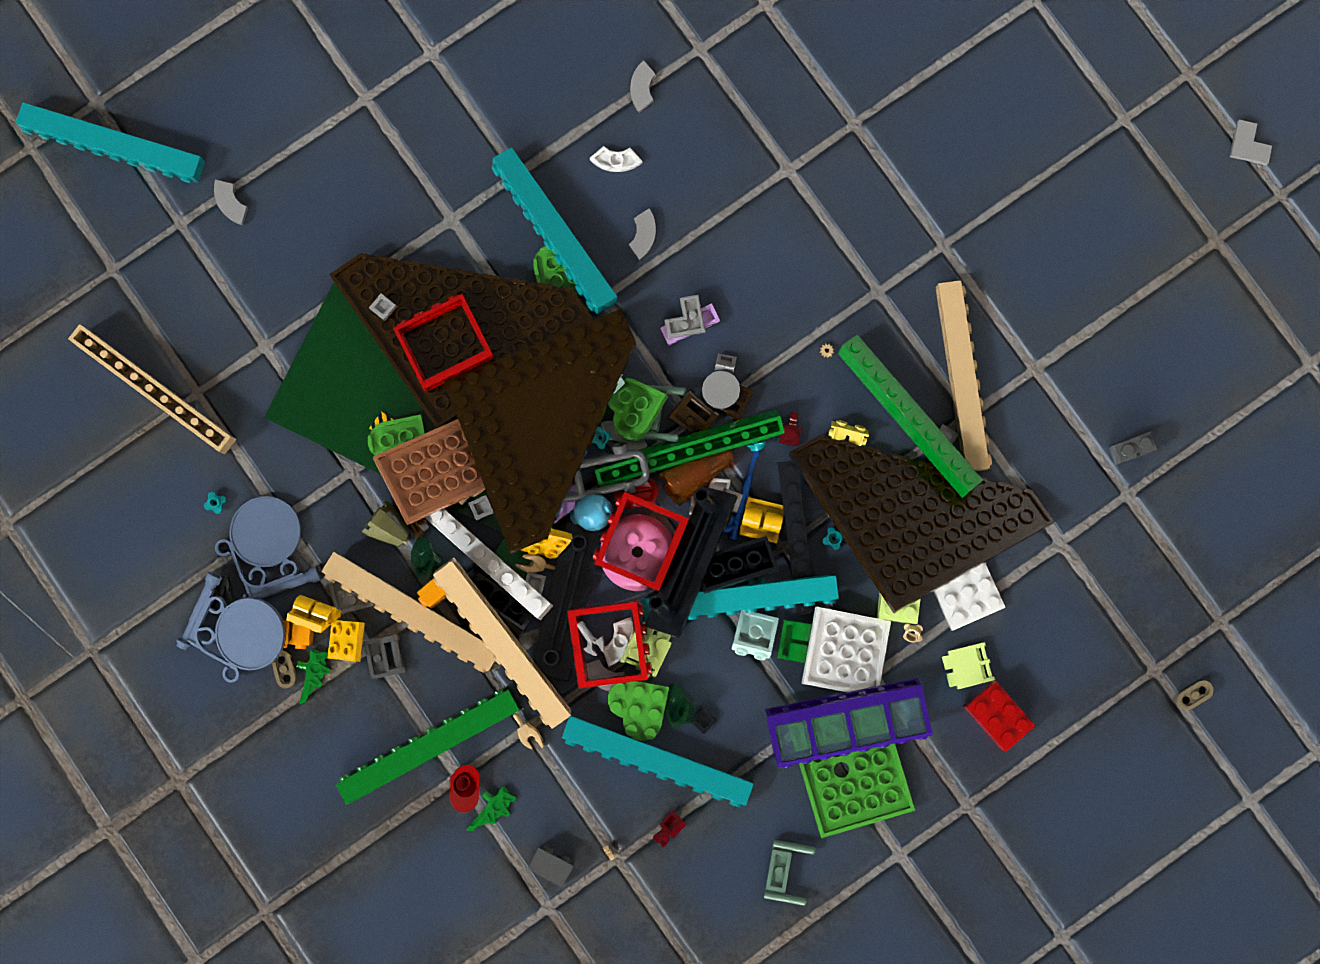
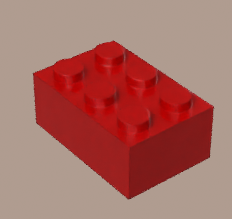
M991 681L963 706L996 745L1005 752L1035 727L1033 722L996 681Z

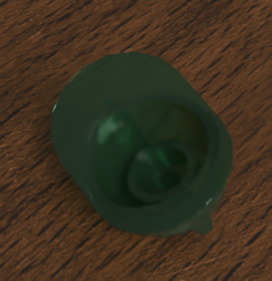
M419 538L411 550V561L416 576L419 579L434 577V572L442 566V558L433 550L428 539Z
M670 684L665 705V712L670 725L677 728L683 724L694 723L696 710L694 702L686 697L680 685Z

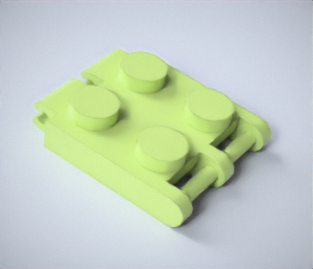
M647 628L645 643H649L650 655H647L648 663H652L653 670L651 676L655 678L672 644L668 642L671 635L659 631L654 635L655 630ZM634 630L620 662H627L635 666L637 670H640ZM627 657H630V658H632V659L638 661V663H636V662H634V661L628 659Z
M985 642L947 651L948 655L942 657L945 670L952 669L951 673L946 674L950 687L956 686L957 689H962L995 680L989 663H991L990 659L987 658L985 651ZM980 647H981L982 655H983V658H984L983 661H982L981 654H980V651H979V648H980ZM983 665L986 666V670H987V673H988V677H986V673H985V669H984V666H983Z

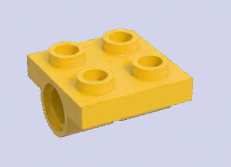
M748 497L739 535L754 539L767 536L769 542L777 544L783 521V505Z
M551 528L548 539L521 549V551L556 559L571 542L572 533Z
M299 595L293 604V609L287 613V621L321 633L340 618L341 610Z
M336 620L331 624L328 658L360 662L365 623Z

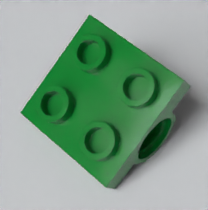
M784 620L777 658L805 663L812 625Z

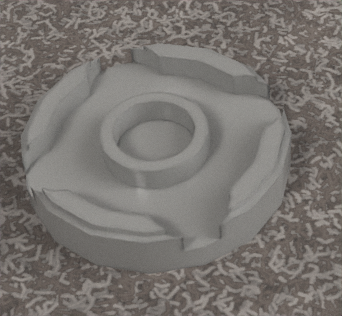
M713 372L703 382V398L713 408H729L739 398V382L729 372Z

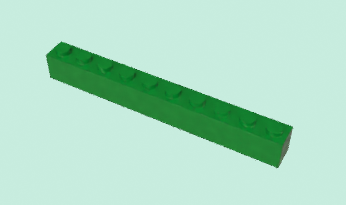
M858 335L841 347L838 352L839 356L962 498L983 481Z
M777 409L679 437L678 442L666 441L638 450L646 456L651 473L781 435L785 432L781 416ZM636 457L594 465L599 487L642 475L640 461Z
M503 688L495 692L494 698L488 700L486 697L477 702L478 706L471 710L468 707L460 712L461 716L456 719L452 716L442 721L443 726L437 728L435 725L426 730L425 736L420 738L417 735L408 740V745L402 747L400 744L391 749L392 754L386 757L382 754L373 759L375 763L368 766L366 763L356 769L358 772L352 776L350 773H347L340 777L339 780L341 782L335 785L345 804L348 805L520 711L521 709L511 690L505 691Z

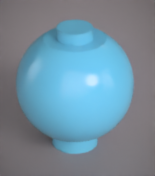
M588 495L577 500L574 510L570 512V518L574 525H579L584 530L599 531L608 525V520L613 512V506L602 495Z

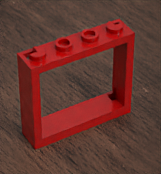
M463 294L451 296L448 298L449 301L443 304L441 302L431 306V310L418 312L414 315V318L408 321L402 320L401 323L393 328L425 392L495 358ZM462 306L484 351L426 379L404 334Z
M624 492L623 496H618L615 506H618L616 513H611L608 524L611 525L608 532L604 530L600 539L603 544L600 549H596L592 559L595 560L594 564L659 591L689 518ZM628 500L679 521L655 582L602 561Z
M639 600L572 608L567 611L579 688L642 681L650 678L652 663H648L647 655H650L649 643H645L647 627L642 622L644 609L643 605H640ZM632 609L641 673L589 680L583 637L577 627V624L580 622L579 615Z

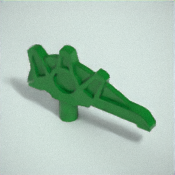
M311 648L308 662L298 660L296 668L304 669L306 672L299 704L305 703L314 689L322 686L321 680L324 674H330L331 669L326 667L325 661L328 658V652H319Z
M505 785L494 796L487 790L481 795L488 801L487 806L466 828L467 831H473L477 827L489 822L491 825L495 824L496 819L501 815L506 817L510 815L508 807L510 802H515L516 797L508 792Z

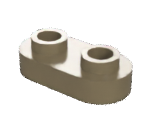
M282 650L278 658L271 664L277 684L282 688H291L297 681V675L290 653ZM281 656L285 657L283 664L279 661ZM286 675L290 676L289 682H286L284 680V677Z
M1205 680L1193 683L1176 695L1175 701L1177 706L1182 710L1195 708L1211 698L1214 692L1213 686ZM1201 686L1204 688V692L1202 694L1199 692V688ZM1183 697H1187L1188 702L1186 704H1184L1182 701Z

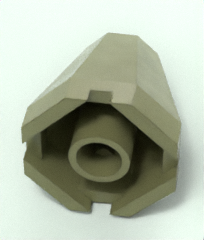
M385 500L382 503L385 507L381 506L377 509L365 525L368 529L363 528L361 532L369 537L398 547L401 544L405 546L411 538L408 535L410 529L393 505Z

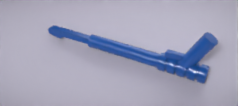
M759 450L754 451L748 475L746 474L741 491L743 497L738 511L734 517H730L729 525H726L723 534L729 533L728 539L733 541L738 540L737 536H739L741 521L743 520V513L753 480L752 472L756 458L759 457Z

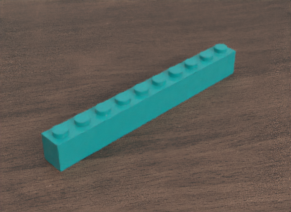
M23 102L15 122L24 133L30 135L37 133L39 137L46 140L53 138L62 145L73 144L79 150L85 151V149H89L98 156H103V154L109 155V158L120 162L122 159L127 161V164L135 167L142 165L148 171L156 172L158 170L163 172V175L171 178L178 176L180 180L187 183L192 181L198 183L205 165V161L200 156Z
M511 147L494 157L492 166L494 174L497 177H501L504 188L507 191L510 190L513 194L512 198L515 204L522 207L525 218L528 221L531 220L534 224L535 232L538 236L541 235L543 237L546 248L549 251H553L558 265H562L565 268V274L570 281H574L577 292L581 296L584 295L591 311L594 310L598 315L616 304V294Z
M829 574L729 586L705 594L703 590H699L688 620L699 619V615H707L708 618L717 617L719 613L724 612L727 615H735L741 610H746V613L757 612L758 608H765V611L776 610V606L783 605L784 608H794L796 604L804 603V606L816 605L815 602L823 601V604L835 603V599H839L836 575ZM652 596L642 598L645 622L651 611L649 599Z
M569 716L562 735V739H565L564 743L575 747L576 744L584 746V751L593 754L594 751L602 753L601 757L612 760L614 757L619 759V763L630 767L633 764L638 766V770L649 774V771L657 773V778L666 781L668 778L675 780L674 784L685 787L687 784L692 786L695 792L704 794V791L712 794V798L720 801L725 798L730 800L729 804L739 808L741 805L746 806L753 787V782L645 742L637 741L626 735L574 716Z

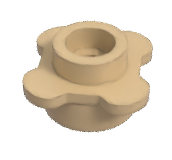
M909 623L904 625L905 634L903 638L911 643L922 640L921 631H923V627L921 625H911Z

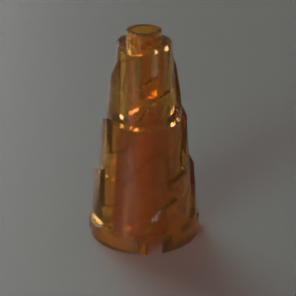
M730 450L682 463L666 471L664 470L659 474L660 481L666 480V483L662 486L670 499L680 507L689 498L694 496L698 488L704 487L716 475L729 467L734 457Z

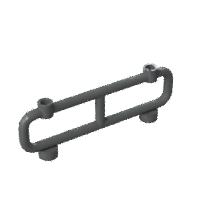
M619 442L612 445L613 454L583 460L580 468L636 457L640 461L642 476L638 479H627L620 483L585 490L579 469L574 478L577 492L566 495L564 502L578 500L588 495H601L625 490L629 494L636 492V487L644 485L650 477L646 456L639 450H629L627 442Z

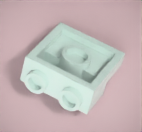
M741 610L732 650H735V653L741 656H745L747 653L752 654L757 660L769 659L779 618L756 612L746 613V610Z

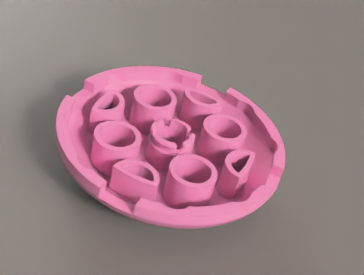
M640 514L625 516L619 520L602 561L655 582L673 537L666 526L653 517ZM636 547H640L643 550V555L639 558L632 555V550ZM603 568L608 578L621 588L630 591L651 589Z

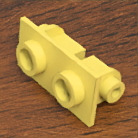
M842 420L831 422V427L834 428L829 430L828 436H831V439L845 441L846 435L850 436L848 442L855 443L858 446L866 445L867 438L864 436L869 437V430H866L864 426H850Z

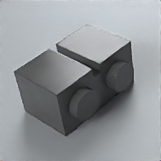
M1151 432L1113 445L1109 447L1115 465L1154 452L1157 450Z
M544 845V847L539 846L528 870L563 887L574 866V863L571 862L572 859L564 854H561V856L554 853L555 850L547 845Z

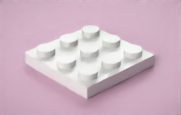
M985 563L934 591L951 631L1005 608Z

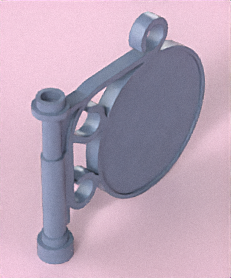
M263 496L247 501L236 511L232 518L229 531L230 541L221 539L215 544V551L219 556L227 557L231 554L233 556L239 576L247 591L240 599H264L307 582L315 583L322 580L316 566L309 568L305 573L297 575L298 565L290 561L289 558L294 554L300 543L301 523L295 510L278 498ZM227 543L231 552L221 553L220 545ZM237 555L243 561L256 566L249 572V580L253 581L255 572H262L263 577L260 586L252 585L245 579ZM281 564L280 572L285 577L266 584L267 573L262 567H273ZM292 564L294 571L286 576L285 566Z
M208 571L205 577V586L189 618L190 621L182 638L176 639V646L187 650L191 645L199 648L203 653L227 665L222 672L225 681L230 683L236 682L241 677V669H261L270 665L278 658L285 644V625L279 612L264 600L245 598L226 606L224 598L220 596L213 597L214 588L220 584L222 577L217 573ZM214 600L220 602L219 610L211 608ZM209 611L213 614L221 613L215 629L210 626L202 627ZM208 630L211 633V639L201 642L200 631ZM216 640L217 647L223 657L208 650L203 644H211ZM230 667L236 672L234 679L228 675Z

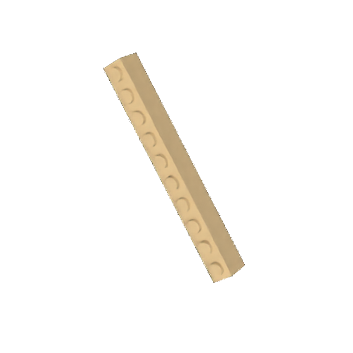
M961 281L938 283L935 288L956 426L959 434L960 452L976 472L990 469L992 458L987 452V446H989L988 435L984 433L986 419L981 413L983 400L978 394L980 381L976 379L977 362L973 360L972 355L975 349L973 341L970 342L969 335L972 333L971 324L967 322V316L969 315L968 305L964 303L966 289L965 286H962Z
M79 324L68 338V340L218 452L226 454L236 441L233 436L88 328Z
M337 552L332 553L321 571L326 574L324 576L325 579L332 583H335V581L341 583V588L349 593L352 591L359 594L357 598L365 603L371 601L375 604V609L382 613L386 610L392 614L391 618L399 623L401 621L408 624L407 628L416 633L418 630L425 634V639L432 643L436 640L442 644L440 647L449 653L451 651L458 654L457 658L466 663L468 660L475 664L474 668L484 673L485 670L489 672L495 663L494 653L490 648L486 649L481 642L482 639L432 609L424 607L417 600Z
M453 557L438 568L433 574V580L436 585L446 591L447 599L451 603L454 602L460 616L470 622L471 630L475 634L478 633L484 647L486 649L490 648L494 653L493 658L499 665L502 664L506 669L505 673L510 680L514 679L518 684V691L528 697V702L532 709L538 710L541 714L542 722L553 729L571 716L570 707L456 559Z

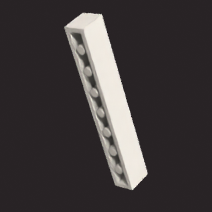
M445 508L425 517L537 619L542 620L553 607L546 598Z

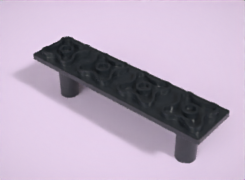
M705 486L695 491L694 499L697 502L658 595H653L649 599L651 611L645 623L647 628L677 638L681 636L738 497L736 495Z
M570 522L566 523L564 532L572 533V540L557 559L548 601L553 607L543 617L533 658L545 676L565 681L569 679L574 658L567 611L572 608L586 607L596 566L594 564L595 560L592 558L596 549H600V539L603 534V530L587 531L579 525H574ZM579 615V616H580V622H581V621H583V616H584V615Z

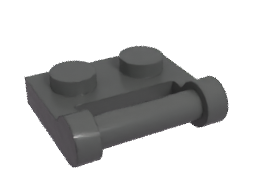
M399 634L364 641L371 680L406 672V668L403 667L398 640H400ZM388 642H391L396 667L391 670L385 645Z

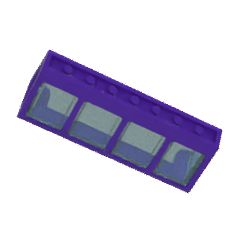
M918 678L765 709L774 757L777 766L783 768L791 767L797 763L807 764L812 760H826L831 758V756H846L851 752H865L870 748H884L894 743L904 744L909 740H923L928 736H933L922 684Z

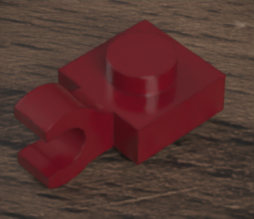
M790 413L788 425L783 424L785 433L780 435L779 444L798 447L801 427H796L799 413Z
M672 810L659 824L662 829L653 836V839L660 843L662 847H665L669 842V837L671 836L674 839L686 826V823Z

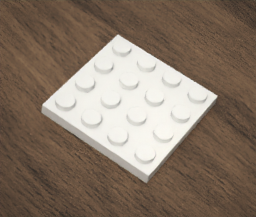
M815 607L802 684L843 692L879 686L891 621Z

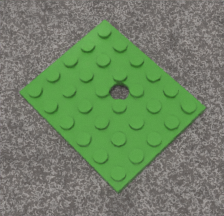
M882 704L850 711L855 739L889 732ZM841 712L811 719L817 747L850 740L845 713ZM805 720L787 724L795 752L812 748ZM895 743L884 748H870L865 752H851L846 756L836 755L826 760L817 759L807 764L799 763L821 838L915 811ZM839 762H844L849 767V772L845 777H837L834 773V766Z

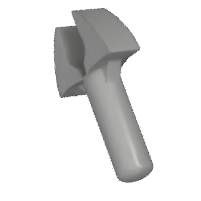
M583 621L579 622L577 627L587 640V647L584 650L593 656H597V652L593 649V643L597 644L603 652V637L601 636L599 639L593 637Z

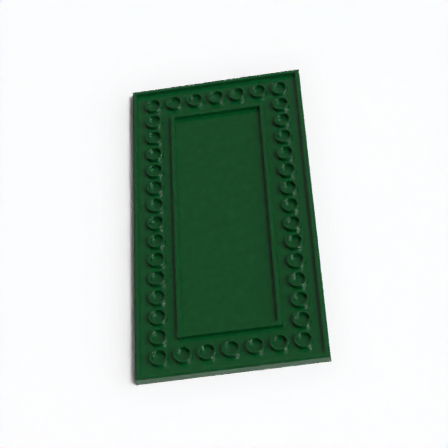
M333 283L264 418L381 474L373 460L375 455L368 446V436L371 433L369 428L381 411L393 420L422 415L425 433L436 429V427L340 289ZM455 417L450 422L457 420L458 417ZM484 490L476 497L470 496L463 505L457 502L448 507L476 521L469 502L485 495L488 497V494ZM495 512L477 521L502 533Z

